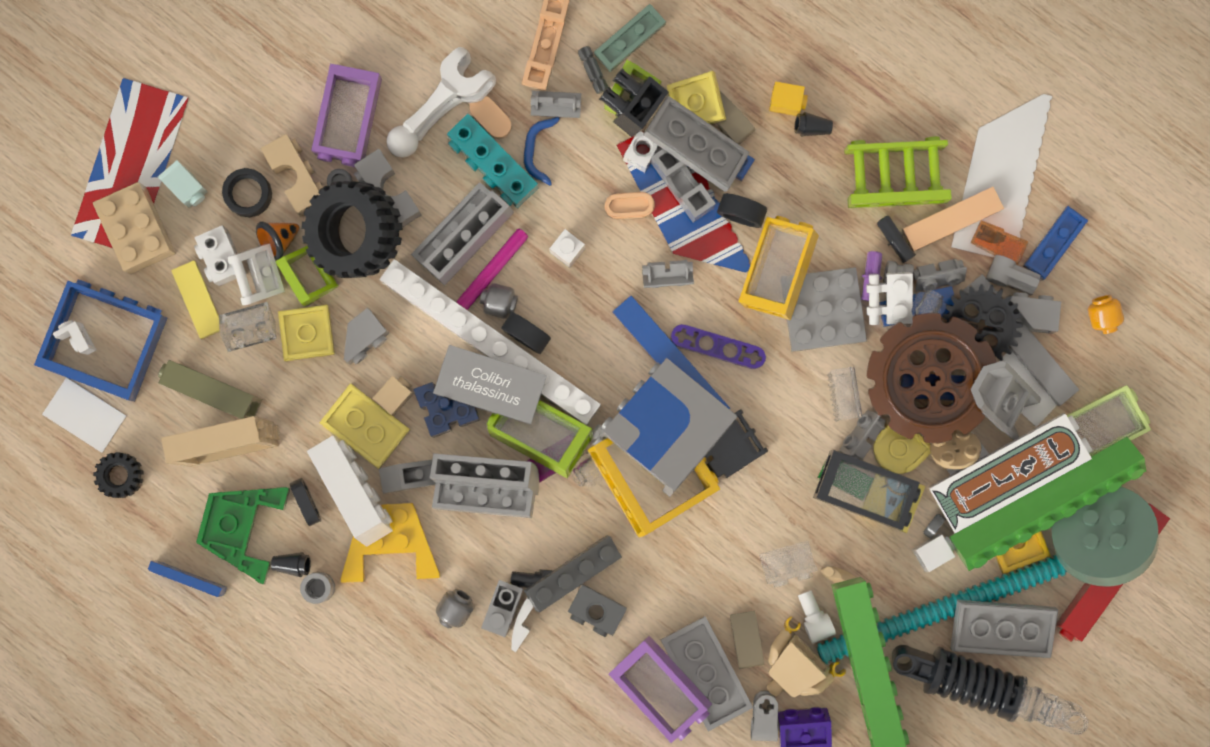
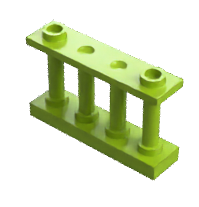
M934 136L925 138V141L866 144L865 140L851 141V144L847 145L844 149L845 155L854 154L856 190L854 194H850L847 198L848 208L947 204L952 199L951 189L943 190V186H941L938 150H943L948 145V140H940V137ZM914 151H928L931 187H928V190L919 191L918 187H916ZM889 152L904 153L906 188L903 189V192H894V189L891 188ZM879 153L881 189L878 190L879 193H869V190H866L864 154Z

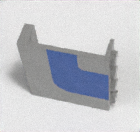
M666 358L662 364L657 362L648 373L651 376L646 382L641 380L632 391L635 395L630 400L625 398L616 409L619 413L614 419L609 417L602 424L600 429L603 431L600 439L603 441L605 437L609 438L663 483L665 487L662 491L671 497L729 429L737 415Z

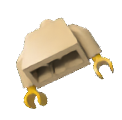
M789 617L784 623L785 630H781L771 644L768 658L771 667L768 673L773 680L767 685V689L775 697L784 690L791 697L820 694L834 682V677L844 676L846 669L836 673L835 667L840 663L839 661L831 662L828 667L796 634L792 636L791 633L800 629L801 623L799 622L796 628L792 629L789 627V621L792 617Z

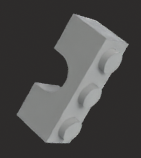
M380 149L354 164L357 169L354 175L359 182H367L383 189L386 180L395 175ZM406 190L397 196H391L395 202L393 208L399 209L401 216L398 217V221L402 223L403 227L421 216L420 211Z
M664 149L651 157V164L693 223L714 209L716 203L702 183L698 184L683 162Z

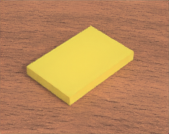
M351 383L319 422L378 469L382 467L410 431L407 426Z

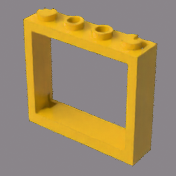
M606 438L587 449L638 537L646 536L720 490L718 478L714 472L708 469L705 464L706 458L704 457L695 467L694 471L705 489L654 521L649 522L606 449L613 442Z

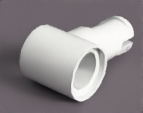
M812 590L798 595L806 615L804 618L806 622L803 624L811 643L814 644L835 635L836 632L829 615L820 611Z

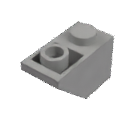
M1013 293L1009 304L1018 303V307L1014 312H1022L1020 319L1031 332L1048 334L1058 332L1061 301H1053L1054 297L1040 295L1038 299L1029 298L1027 293Z
M366 308L347 325L344 360L350 365L353 362L355 364L360 363L367 357L366 352L373 346L376 349L387 341L386 336L389 332L369 308Z
M499 580L481 629L506 637L523 588Z

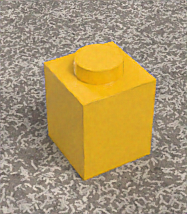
M775 81L769 111L797 116L801 109L805 110L808 95H804L805 87Z

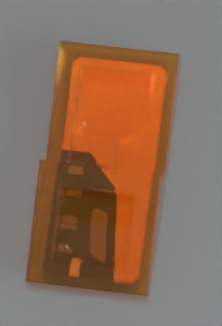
M981 220L971 240V244L994 256L1001 255L1016 262V265H1019L1028 246V241L1005 232L1003 228Z

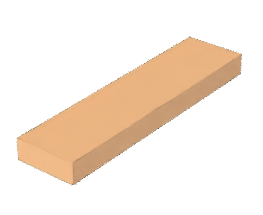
M991 187L902 229L910 248L915 252L1002 211L1004 207L994 187Z

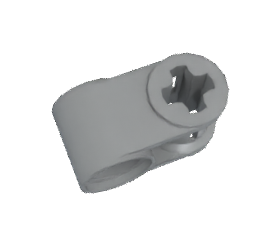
M766 690L760 691L754 696L753 717L751 719L752 741L777 742L778 702ZM765 699H768L770 702L767 705V709H763L761 705Z

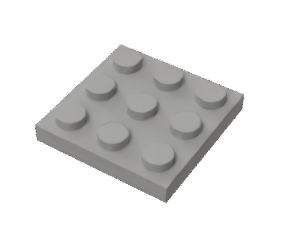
M856 267L806 274L791 320L787 319L791 352L867 341ZM794 276L781 278L784 304Z

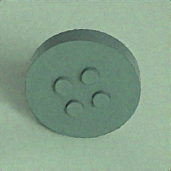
M1120 487L1115 492H1109L1101 496L1094 504L1078 509L1074 515L1068 518L1064 517L1055 522L1052 526V540L1059 562L1073 577L1091 585L1116 586L1139 577L1152 564L1159 546L1158 524L1153 510L1141 496L1129 489Z

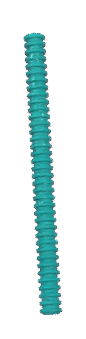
M1055 554L1052 559L1047 557L1046 561L1039 560L1038 564L1031 563V567L1026 565L1023 570L1021 568L1016 569L1015 573L1010 571L1009 575L1002 574L1001 578L998 576L994 577L993 581L989 579L987 583L980 582L979 586L972 585V589L967 587L964 592L959 590L956 595L951 593L950 597L943 596L942 600L939 598L935 599L934 603L930 601L926 606L922 604L921 608L914 607L913 611L908 609L905 614L900 612L897 617L892 615L889 620L884 618V622L876 623L878 632H882L886 643L890 638L894 640L895 636L902 637L903 633L910 634L911 630L916 632L919 627L924 629L925 625L932 626V622L940 623V619L945 621L948 616L951 618L955 617L957 600L998 601L999 597L1004 599L1007 594L1010 596L1014 595L1015 591L1020 593L1021 589L1028 590L1029 586L1036 587V583L1041 585L1044 583V580L1049 582L1051 578L1057 579L1058 575L1065 576L1067 571ZM839 635L838 639L832 638L830 642L826 640L824 641L825 644H817L816 648L819 657L826 665H828V661L836 662V658L843 659L844 655L849 657L843 635Z

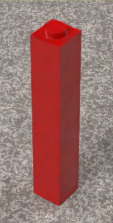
M1148 503L1155 514L1158 534H1160L1171 518ZM1085 583L1056 622V627L1060 629L1059 634L1070 642L1073 640L1082 642L1123 584L1096 586Z

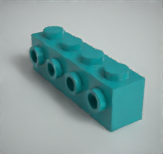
M469 114L463 117L447 133V137L450 140L447 144L457 154L462 152L467 157L465 160L467 165L473 171L479 169L484 175L483 181L491 189L496 187L502 193L500 198L509 206L513 204L518 209L539 189L538 183Z

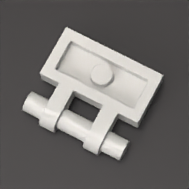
M912 272L886 273V283H879V274H869V284L866 285V292L869 293V306H867L869 324L879 325V315L886 314L887 324H896L898 322L912 324ZM886 292V305H879V293Z

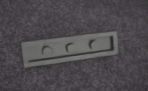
M606 535L524 591L536 612L540 613L622 558L611 537Z

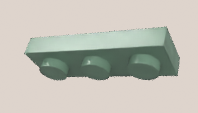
M649 4L596 49L594 55L611 72L664 27L666 21Z

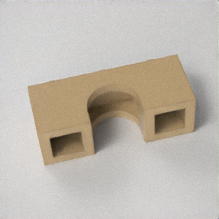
M285 134L260 149L271 169L276 174L289 169L297 172V182L293 187L284 192L296 213L302 217L306 207L311 206L310 199L313 195H320L318 191L323 186L320 181L315 183L311 176L315 172L308 160H302L299 153L303 150L296 138L291 140Z

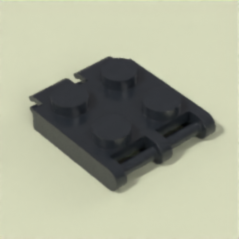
M742 409L734 414L737 415L747 432L743 431L735 419L729 429L705 456V458L710 455L713 457L714 460L707 463V466L715 473L717 478L723 474L728 478L768 452V449L766 447L763 448L754 434L756 433L755 429H751L742 414L744 412ZM749 436H750V437L752 438V440L754 441L755 445H756L757 448L759 449V452H757L756 449L754 448L753 444L751 443V441H750L749 438H748Z

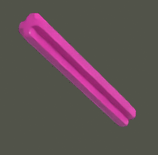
M517 229L459 297L456 302L466 310L470 308L481 295L483 289H486L528 239V235L522 229Z

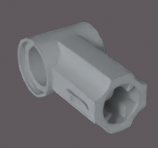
M995 255L986 279L998 286H1009L1023 293L1033 295L1041 275L1016 265V262L1012 259Z

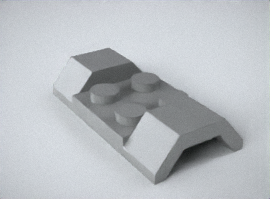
M1004 361L983 366L971 388L975 402L983 411V414L1012 440L1019 438L1014 424L1023 408L1038 404L1041 401V397Z

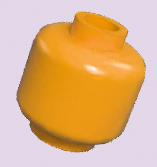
M1111 295L1094 298L1092 304L1087 309L1091 326L1095 330L1102 331L1103 334L1116 332L1118 330L1117 327L1124 322L1120 301L1112 298Z

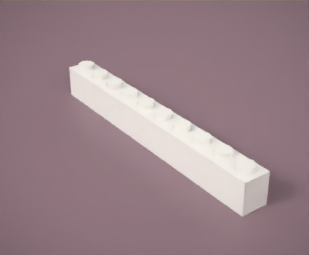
M395 259L379 279L384 285L485 356L547 375L541 395L579 422L587 426L601 407L600 403Z

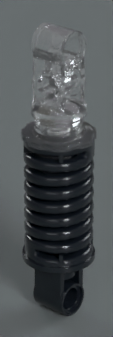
M899 645L892 651L894 670L900 675L924 682L923 691L926 694H939L942 698H947L949 695L950 700L953 702L959 700V703L962 705L968 703V706L971 708L977 706L979 711L986 710L988 714L996 712L998 717L1008 722H1014L1020 716L1027 722L1037 721L1045 726L1055 727L1075 735L1084 733L1088 728V719L1079 704L1063 700L1053 694L1043 693L1039 687L1035 686L1033 688L1028 686L1026 676H1013L1011 672H1003L1000 668H993L991 665L975 662L971 658L966 659L962 655L957 656L955 653L944 650L940 646L936 648L933 654L907 645ZM906 656L910 658V661L905 664L898 662V659ZM1072 716H1080L1079 720L1075 722L1069 721Z

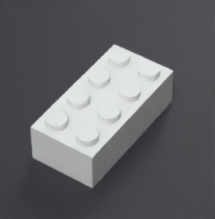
M333 435L307 451L355 539L365 546H369L393 531L390 523L393 521L387 510L377 503L381 499L375 489L365 482L369 478L361 466L359 467L356 461H354L357 457L350 445L347 446L344 440L339 441Z

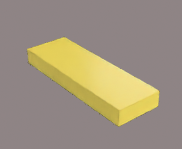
M191 261L171 270L200 339L225 330L196 261Z

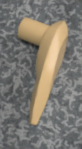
M828 566L819 570L826 578L835 583L856 578L851 573L837 567Z

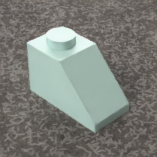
M177 160L158 176L175 196L189 208L192 205L197 206L205 198L204 195L208 192L194 175Z

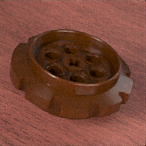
M923 313L912 316V324L910 326H905L902 322H898L881 336L880 342L883 344V349L881 351H872L867 366V378L875 381L874 387L868 389V394L879 416L883 414L890 416L888 426L893 431L908 439H913L915 434L920 433L923 435L925 443H941L951 441L953 431L959 430L965 435L984 420L985 415L977 406L971 388L983 366L997 363L991 346L986 340L980 342L975 340L977 329L954 316L951 317L949 322L945 323L941 320V314ZM940 348H947L950 351L949 359L944 362L936 359V352ZM919 350L924 353V360L921 363L914 364L910 361V355L913 351ZM955 369H962L965 373V377L961 382H954L951 379V373ZM931 371H934V374L939 376V379L935 380V384H930L929 380H925V377H928ZM903 374H910L914 378L912 385L909 387H903L899 383V379ZM945 392H950L954 395V400L949 405H943L940 402V397ZM923 394L928 397V404L920 408L914 404V399L916 396Z

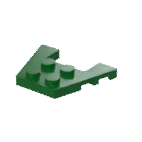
M281 487L209 493L196 543L238 568L239 571L252 577L258 583L266 584L271 562L249 557L246 555L258 506L264 505L285 510L290 488Z

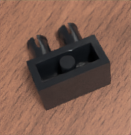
M622 68L612 81L630 94L629 100L625 101L610 87L603 92L599 100L616 112V118L613 120V123L633 137L644 128L669 91L650 76L643 82H638Z

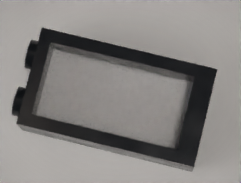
M831 450L829 451L813 498L891 528L903 530L904 526L908 527L911 521L912 513L910 509L912 503L918 501L921 489L918 488L920 484L918 481Z

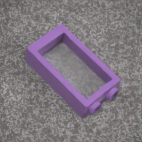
M330 63L311 149L317 156V159L325 162H332V159L341 160L343 165L355 167V163L366 157L382 82L379 73Z
M650 635L608 674L670 743L677 738L682 741L692 731L689 727L695 721L700 724L710 715L707 710L712 703ZM631 666H633V667L624 675V673H625Z

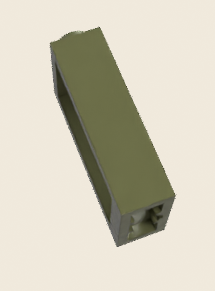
M168 360L167 364L164 363L158 374L160 378L159 384L241 419L256 416L263 400L171 360Z

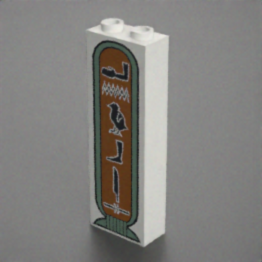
M1062 413L982 457L973 465L961 469L930 486L929 490L954 533L1091 460L1092 458L1089 453L1093 450L1086 438H1079L1076 430L1080 428L1073 416L1067 417L1065 413Z

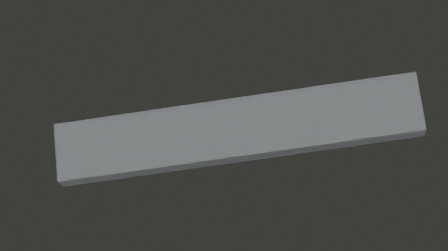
M982 274L963 290L969 293V286L972 285L975 291H978L980 284H983L984 291H988L991 284ZM973 304L978 311H980L979 307L976 304ZM994 310L990 313V318L995 322H1000L1005 317L1004 313L1000 310ZM1023 323V327L1016 328L1017 331L1022 333V337H1014L1018 346L1009 345V348L1058 406H1061L1077 393L1079 388ZM992 327L994 330L998 332L1004 331L1003 328Z

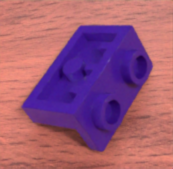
M827 708L787 709L778 712L780 747H832L831 719Z

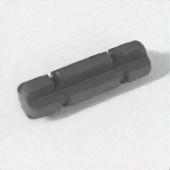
M585 46L578 50V55L581 61H584L583 66L590 81L593 82L595 92L597 94L603 93L608 88L606 80L602 79L603 74L596 59L593 58L591 48Z

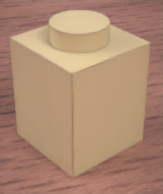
M391 376L372 399L392 416H395L414 393L409 390L412 385L402 376L399 379Z

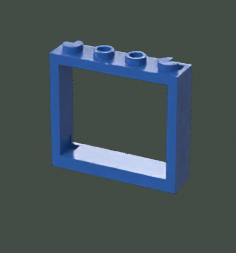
M79 279L76 283L67 281L34 365L135 402L168 318L160 315L162 310L147 305V308L144 309L138 307V301L124 296L123 301L114 298L115 293L107 289L100 288L98 292L90 289L92 284ZM79 293L154 321L128 388L52 361L61 340L55 338L53 333L59 330V325L69 320Z

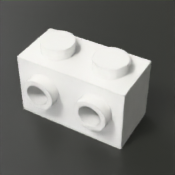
M222 225L194 237L197 242L194 248L199 259H204L207 267L204 268V272L209 282L213 281L216 285L221 286L235 280L236 275L233 266L229 264L227 257L237 254V250L228 229Z

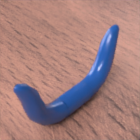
M559 117L538 121L531 126L525 140L524 165L527 172L535 179L549 186L552 185L550 178L536 169L533 163L535 139L541 130L557 124L560 119Z

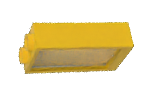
M776 216L775 219L767 217L738 302L745 308L791 320L819 235L813 229V226L808 223L799 222L797 225L789 223L790 220L782 216Z

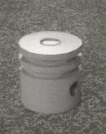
M324 572L312 573L303 579L300 585V592L307 602L312 604L322 603L333 596L335 583L332 577Z

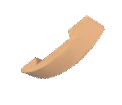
M570 0L543 1L540 20L530 57L526 64L522 85L546 91L558 52Z

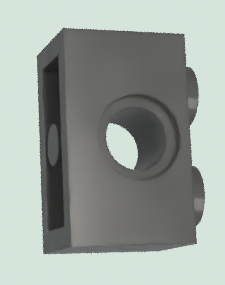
M582 584L568 612L572 614L570 619L581 625H584L586 621L594 626V632L606 637L607 634L614 635L627 607ZM600 605L604 610L603 616L599 619L592 618L589 615L591 606Z

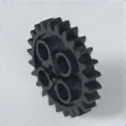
M980 284L978 291H975L974 287L970 285L969 293L960 289L961 297L958 298L952 295L951 299L954 305L946 303L945 308L950 312L942 313L941 317L946 319L947 322L953 316L959 319L965 318L975 323H979L980 319H983L987 326L1003 328V332H998L989 327L978 330V325L968 323L977 329V334L975 335L977 342L982 341L988 334L997 337L998 342L991 346L994 355L1000 361H1003L1002 352L1011 355L1012 351L1009 345L1017 347L1018 343L1014 340V337H1022V333L1016 330V328L1023 327L1022 322L1016 321V319L1022 316V312L1014 313L1018 303L1010 305L1009 302L1012 296L1008 295L1003 298L1002 288L997 293H994L993 285L989 287L988 291H984L983 284ZM968 304H976L980 311L977 315L970 316L966 313L965 307ZM994 310H1000L1004 313L1005 317L1002 321L995 322L990 318V313Z

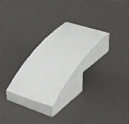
M528 597L522 605L514 625L511 650L514 652L518 650L531 630L523 624L533 608Z

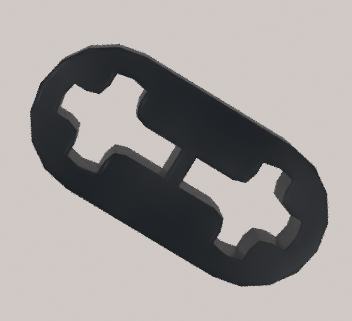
M303 478L291 482L292 493L308 526L321 522L319 511Z

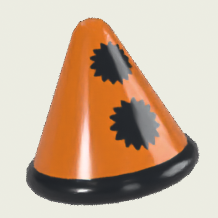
M261 221L256 225V235L260 245L270 244L276 261L283 257L284 252L299 231V225L296 223H266Z

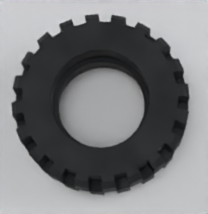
M355 181L333 182L330 186L321 188L318 191L320 195H313L309 201L311 206L306 207L304 211L306 220L302 221L301 229L305 230V236H302L303 244L308 246L306 252L309 257L315 258L313 262L318 268H324L325 273L336 275L339 278H362L378 274L380 269H385L390 265L388 259L396 257L398 253L396 246L401 245L402 237H399V230H403L402 223L398 221V217L401 216L399 209L393 208L395 202L391 196H385L386 192L380 187H374L373 184ZM351 206L356 207L360 211L366 227L364 241L353 254L344 247L339 235L340 220Z

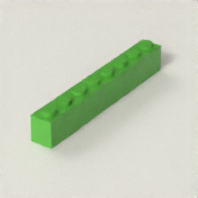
M1125 437L1093 455L1091 460L950 536L955 552L968 571L980 568L993 557L1003 555L1018 543L1028 541L1032 535L1041 530L1051 528L1055 522L1064 517L1068 518L1074 515L1078 509L1094 504L1101 496L1109 492H1115L1121 485L1130 480L1138 479L1147 471L1145 458L1131 440Z
M862 577L831 584L871 747H906V745L910 744L907 731L905 729L902 730L900 721L904 720L900 705L896 706L894 696H898L897 688L894 681H890L888 672L892 671L888 656L884 657L882 647H886L882 632H878L876 623L880 622L876 607L872 608L870 598H873L874 595L871 584L866 583Z

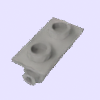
M532 91L531 116L580 118L581 93Z
M956 258L939 262L940 271H936L934 264L919 266L916 270H913V278L917 280L916 292L923 290L932 291L937 287L946 285H958L965 281L967 267H964L962 260L957 261Z
M687 260L670 261V269H665V262H647V265H642L644 288L694 284L693 262H688Z
M867 410L858 419L857 426L852 433L844 439L843 446L839 451L863 460L872 447L866 439L869 437L875 442L879 433L885 429L884 424L886 421L877 413Z

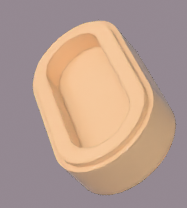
M485 96L479 102L470 103L469 109L472 117L491 137L503 139L510 134L512 128L510 119L488 96Z
M646 192L612 194L605 201L607 215L616 220L648 217L653 212L655 206L652 196Z

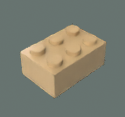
M140 182L93 202L124 272L131 275L176 254L146 186Z

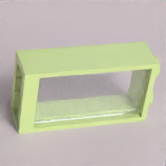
M1127 385L1121 386L1066 414L1067 417L1073 416L1080 428L1076 430L1079 438H1086L1093 451L1089 453L1091 457L1125 437L1133 440L1151 430L1148 425L1150 424L1149 417L1143 410H1140L1137 404L1138 397L1132 388L1129 389Z

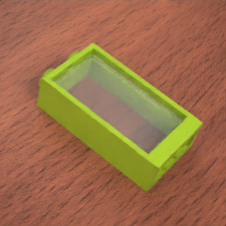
M540 400L531 425L492 413L487 422V429L491 437L567 479L594 437L592 428Z

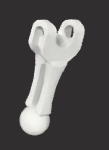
M458 47L442 61L440 67L442 80L428 101L413 116L407 119L403 125L394 127L388 133L386 142L389 151L397 157L411 156L416 151L419 141L423 139L427 131L449 110L462 102L475 103L484 99L496 84L495 75L490 71L482 70L473 77L465 78L464 71L471 62L470 54L464 47Z

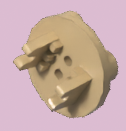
M955 430L952 433L951 441L930 444L931 457L937 464L942 466L943 470L967 468L973 465L980 457V440L971 431L964 435L961 431Z

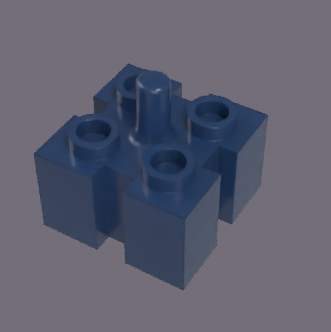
M433 382L413 389L420 408L423 410L428 409L429 416L424 417L430 436L433 438L451 432L450 425L458 422L460 427H464L480 421L476 407L433 394L436 386Z

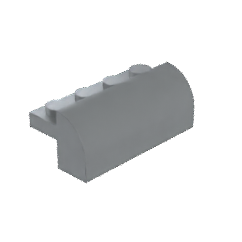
M479 182L411 255L445 286L514 212L496 193L490 192Z
M433 453L430 479L436 482L432 508L532 518L535 495L539 493V473L536 465L532 462Z

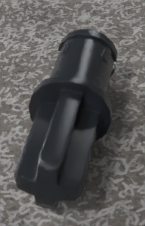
M885 216L877 222V226L889 242L887 245L892 246L902 263L916 255L905 240V234L900 233L890 216Z

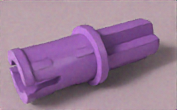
M869 251L867 253L865 274L862 275L864 283L861 300L869 301V293L866 292V285L869 284V274H879V280H882L880 276L882 253Z

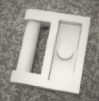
M270 244L227 257L236 275L242 295L240 298L242 305H248L285 292ZM244 260H247L256 293L253 294L242 264Z

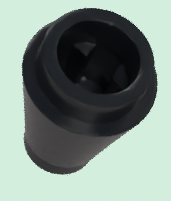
M807 112L797 114L794 131L796 134H800L801 137L830 135L832 133V120Z
M303 552L272 557V571L296 577L308 575L310 572V556L305 555Z

